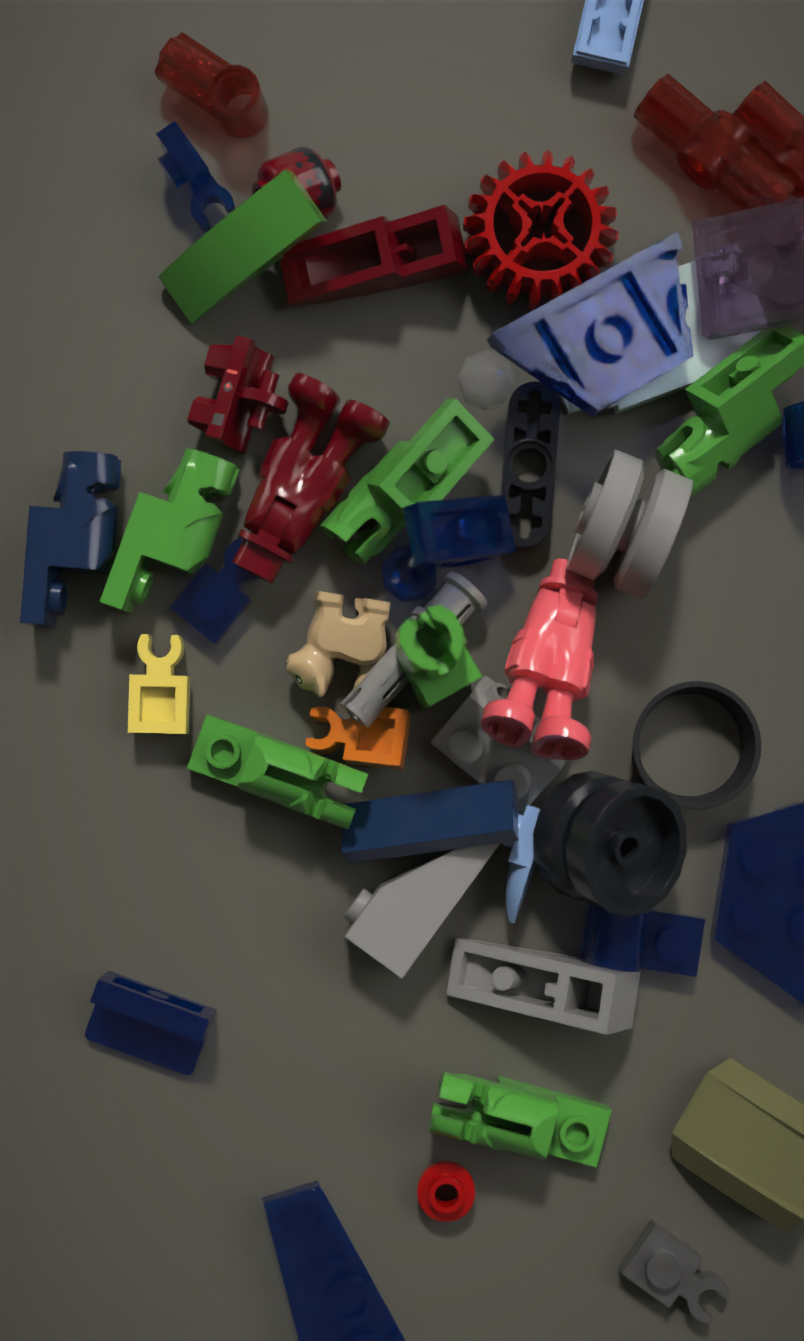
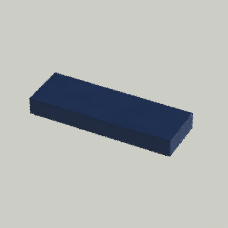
M513 780L347 803L346 805L356 808L349 830L343 828L342 855L349 864L518 841L517 788Z

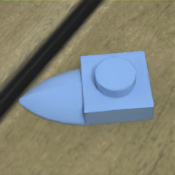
M526 805L524 815L518 814V841L503 843L504 846L512 848L508 860L510 866L506 884V909L509 922L515 923L536 866L533 852V831L540 808L532 805Z

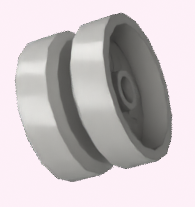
M614 449L598 482H594L581 510L574 530L577 534L565 568L594 580L603 574L615 550H619L612 574L614 588L643 600L654 585L671 550L687 509L693 480L662 469L653 476L642 498L638 499L637 497L645 474L644 462L641 459Z

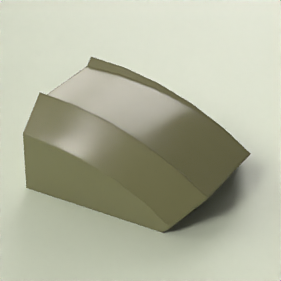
M728 1058L706 1073L671 1133L672 1158L737 1203L787 1233L804 1220V1101L738 1061Z

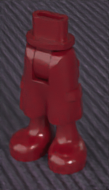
M295 373L288 385L289 397L297 407L296 424L290 438H275L264 462L261 463L258 477L260 482L244 521V527L251 532L240 530L238 537L243 542L232 561L239 568L273 584L284 562L292 565L294 557L291 552L297 553L303 547L325 513L328 514L338 503L337 501L351 479L347 474L348 471L344 468L348 459L363 444L373 443L382 439L390 425V421L375 409L356 400H347L337 418L336 428L322 455H312L311 451L322 430L336 412L340 404V398L329 386L303 373Z

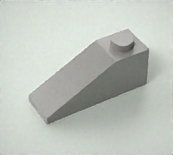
M500 843L441 851L381 882L373 894L363 888L343 916L351 922L346 930L345 937L402 979Z
M459 937L455 938L446 995L609 1035L633 1027L641 970L584 957Z

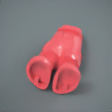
M559 558L553 561L550 576L543 578L539 583L538 593L532 602L524 627L518 631L512 641L504 672L512 684L506 699L493 700L484 707L481 727L488 736L502 745L511 748L525 745L530 739L535 720V714L532 709L537 688H542L547 694V699L540 723L533 737L531 752L533 755L541 758L566 761L585 757L589 752L591 744L589 730L578 721L572 719L571 711L572 702L585 698L589 693L592 670H594L592 644L596 623L598 593L593 589L595 579L592 580L565 568L567 559Z

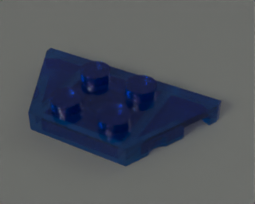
M675 232L493 332L487 339L488 344L493 350L591 417L683 365L694 356L691 328L687 325L685 318L688 308L686 284H680L677 254L682 250L681 237L678 232Z
M795 802L775 808L774 811L765 814L752 815L728 823L710 937L803 1005L804 802Z

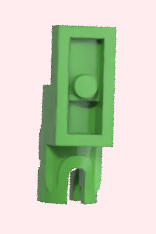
M774 321L685 389L696 416L686 420L656 449L655 456L661 470L666 469L693 480L691 497L697 495L716 480L718 463L727 469L732 468L743 454L783 423L772 390L781 383L790 380L804 366V334L778 321Z
M447 398L410 441H398L382 460L356 484L348 494V498L338 504L320 525L321 530L329 538L335 536L343 542L348 541L341 550L358 564L365 565L373 555H377L384 550L406 524L420 526L495 439L456 398ZM368 519H374L377 523L372 529L358 530Z
M186 448L180 464L164 489L163 493L169 495L167 501L139 492L100 602L132 614L135 603L143 605L150 592L154 573L148 571L151 561L193 575L208 559L224 516L216 505L207 503L206 498L215 495L222 497L230 496L239 472L237 466L208 453Z
M442 605L427 607L424 613L419 614L412 621L408 618L396 633L395 650L398 661L414 688L410 692L421 711L482 677L465 647L467 640L463 635V628L454 612Z
M206 714L187 769L237 786L239 790L348 830L356 808L327 797L325 794L328 783L333 782L336 785L362 793L369 775L342 763L317 755L310 750L210 714Z
M442 1072L438 1083V1088L440 1089L439 1097L466 1105L469 1104V1106L465 1109H459L433 1103L428 1127L429 1132L457 1140H467L470 1143L494 1150L511 1151L546 1161L547 1155H552L597 1168L612 1112L609 1105L499 1075L496 1082L468 1074Z

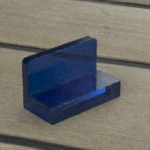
M108 971L98 979L90 1002L94 1003L95 1006L85 1031V1037L90 1041L173 1071L191 1075L196 1068L216 1009Z

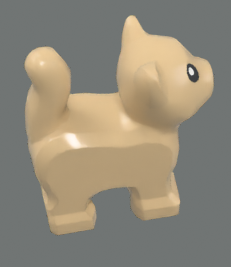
M315 591L313 600L316 604V610L308 629L307 642L299 651L288 656L286 672L293 676L301 689L313 691V694L323 697L333 678V659L338 658L360 667V672L354 683L355 689L385 654L387 646L385 623L389 617L390 602L355 598V608L359 614L356 618L349 619L343 617L342 614L344 595Z

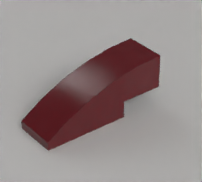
M445 204L393 221L380 216L299 242L283 254L284 257L280 259L288 303L293 307L396 290L469 271L458 215Z

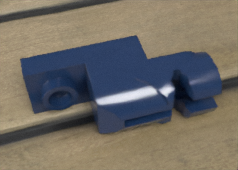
M90 451L64 452L62 468L53 498L54 502H59V508L29 506L20 623L34 627L56 628L57 615L63 616L65 614L68 597L66 581H60L61 572L106 573L114 556L119 507L105 498L98 499L97 497L108 490L115 491L119 489L121 460H118V456Z

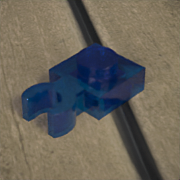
M240 538L234 540L227 547L224 554L225 566L219 573L205 563L170 607V609L216 645H218L253 601L240 591L245 583H252L261 579L232 563L243 542Z

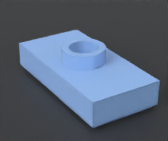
M585 0L571 63L626 75L644 0Z

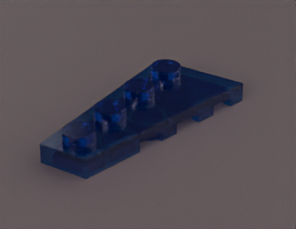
M316 1180L262 1197L299 1341H406L319 1181Z

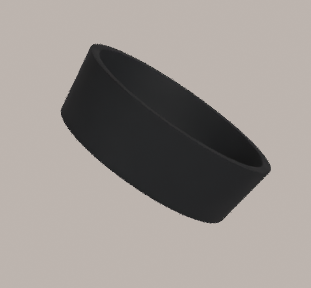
M690 681L665 689L647 704L635 727L633 753L639 774L647 786L665 791L681 808L692 810L711 809L737 797L751 782L761 757V735L753 713L739 696L727 688L714 683ZM680 694H699L720 703L732 715L741 738L740 757L733 774L719 788L699 796H681L661 788L647 774L639 754L640 731L648 714L662 701Z

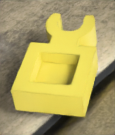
M149 634L140 635L137 650L140 659L147 667L146 675L129 674L128 733L189 734L191 677L174 676V666L181 661L184 655L185 647L181 636L171 635L170 652L165 657L158 658L151 649L152 636Z

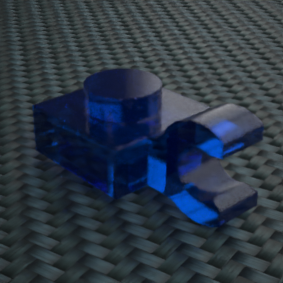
M173 121L156 133L164 152L157 160L177 189L184 184L193 194L190 203L192 216L196 225L203 232L207 233L212 228L207 216L204 215V211L209 204L219 203L223 205L228 214L236 209L231 194L215 181L210 174L208 166L176 121Z

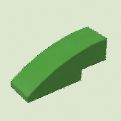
M285 169L205 233L158 277L190 323L194 324L284 257L283 254L327 221L294 172Z

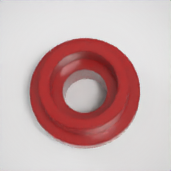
M453 1161L433 1163L423 1171L417 1184L418 1201L423 1211L435 1220L442 1222L458 1220L468 1213L474 1203L475 1184L469 1171L459 1163ZM443 1184H450L457 1189V1195L451 1201H441L435 1195L437 1188Z

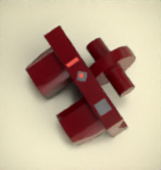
M237 335L233 345H210L204 362L205 374L213 380L221 381V386L216 400L198 396L193 400L187 418L188 424L206 433L207 437L230 451L245 454L252 430L263 431L268 413L284 415L288 408L289 402L283 397L274 394L279 380V375L270 371L274 356L256 347L255 341L251 338Z

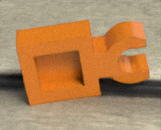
M315 707L311 709L310 716L314 721L328 722L331 726L329 734L323 739L306 738L305 745L313 752L329 754L336 751L339 747H345L343 760L347 764L404 770L412 716L409 709L385 707L368 729L357 723L351 716L349 719L340 718L330 708Z

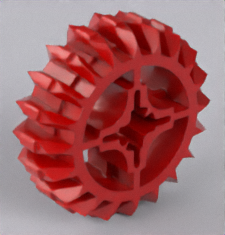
M550 150L543 153L540 165H534L531 156L525 151L519 157L517 171L510 163L503 160L498 164L497 173L499 180L485 174L480 181V189L483 194H472L468 201V208L474 214L465 217L463 221V231L473 235L465 241V253L479 256L473 262V273L475 275H484L492 271L493 273L487 281V290L490 293H494L503 284L508 286L506 302L509 305H513L517 301L519 292L528 294L527 305L531 310L538 308L541 295H547L548 302L553 309L559 308L563 298L562 290L575 301L582 298L584 293L582 282L591 286H596L599 283L602 275L597 267L610 266L613 254L606 247L615 245L619 235L617 230L608 226L617 217L616 207L601 206L609 195L607 186L590 189L589 187L595 173L592 168L584 170L579 176L572 173L575 165L573 156L567 157L564 160L562 168L553 166V154ZM547 193L554 196L547 201L538 202L528 198L525 194ZM572 208L579 215L585 230L586 243L585 249L582 252L572 244L574 237L569 234L564 226V222ZM500 211L509 218L508 225L517 234L512 250L507 255L499 246L494 233L493 222ZM554 218L547 239L543 232L542 239L533 237L527 244L532 224H535L538 229L539 224L547 226ZM538 259L547 260L556 267L561 264L564 266L549 271L525 268L531 261Z

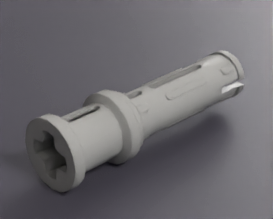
M450 570L443 577L445 584L424 608L417 606L411 612L412 617L410 621L416 619L419 614L424 613L427 607L442 605L454 612L462 626L474 611L481 612L488 604L483 594L470 581L459 573ZM396 643L366 674V677L339 703L349 716L366 729L372 725V722L380 715L387 704L409 682L399 664L395 650Z

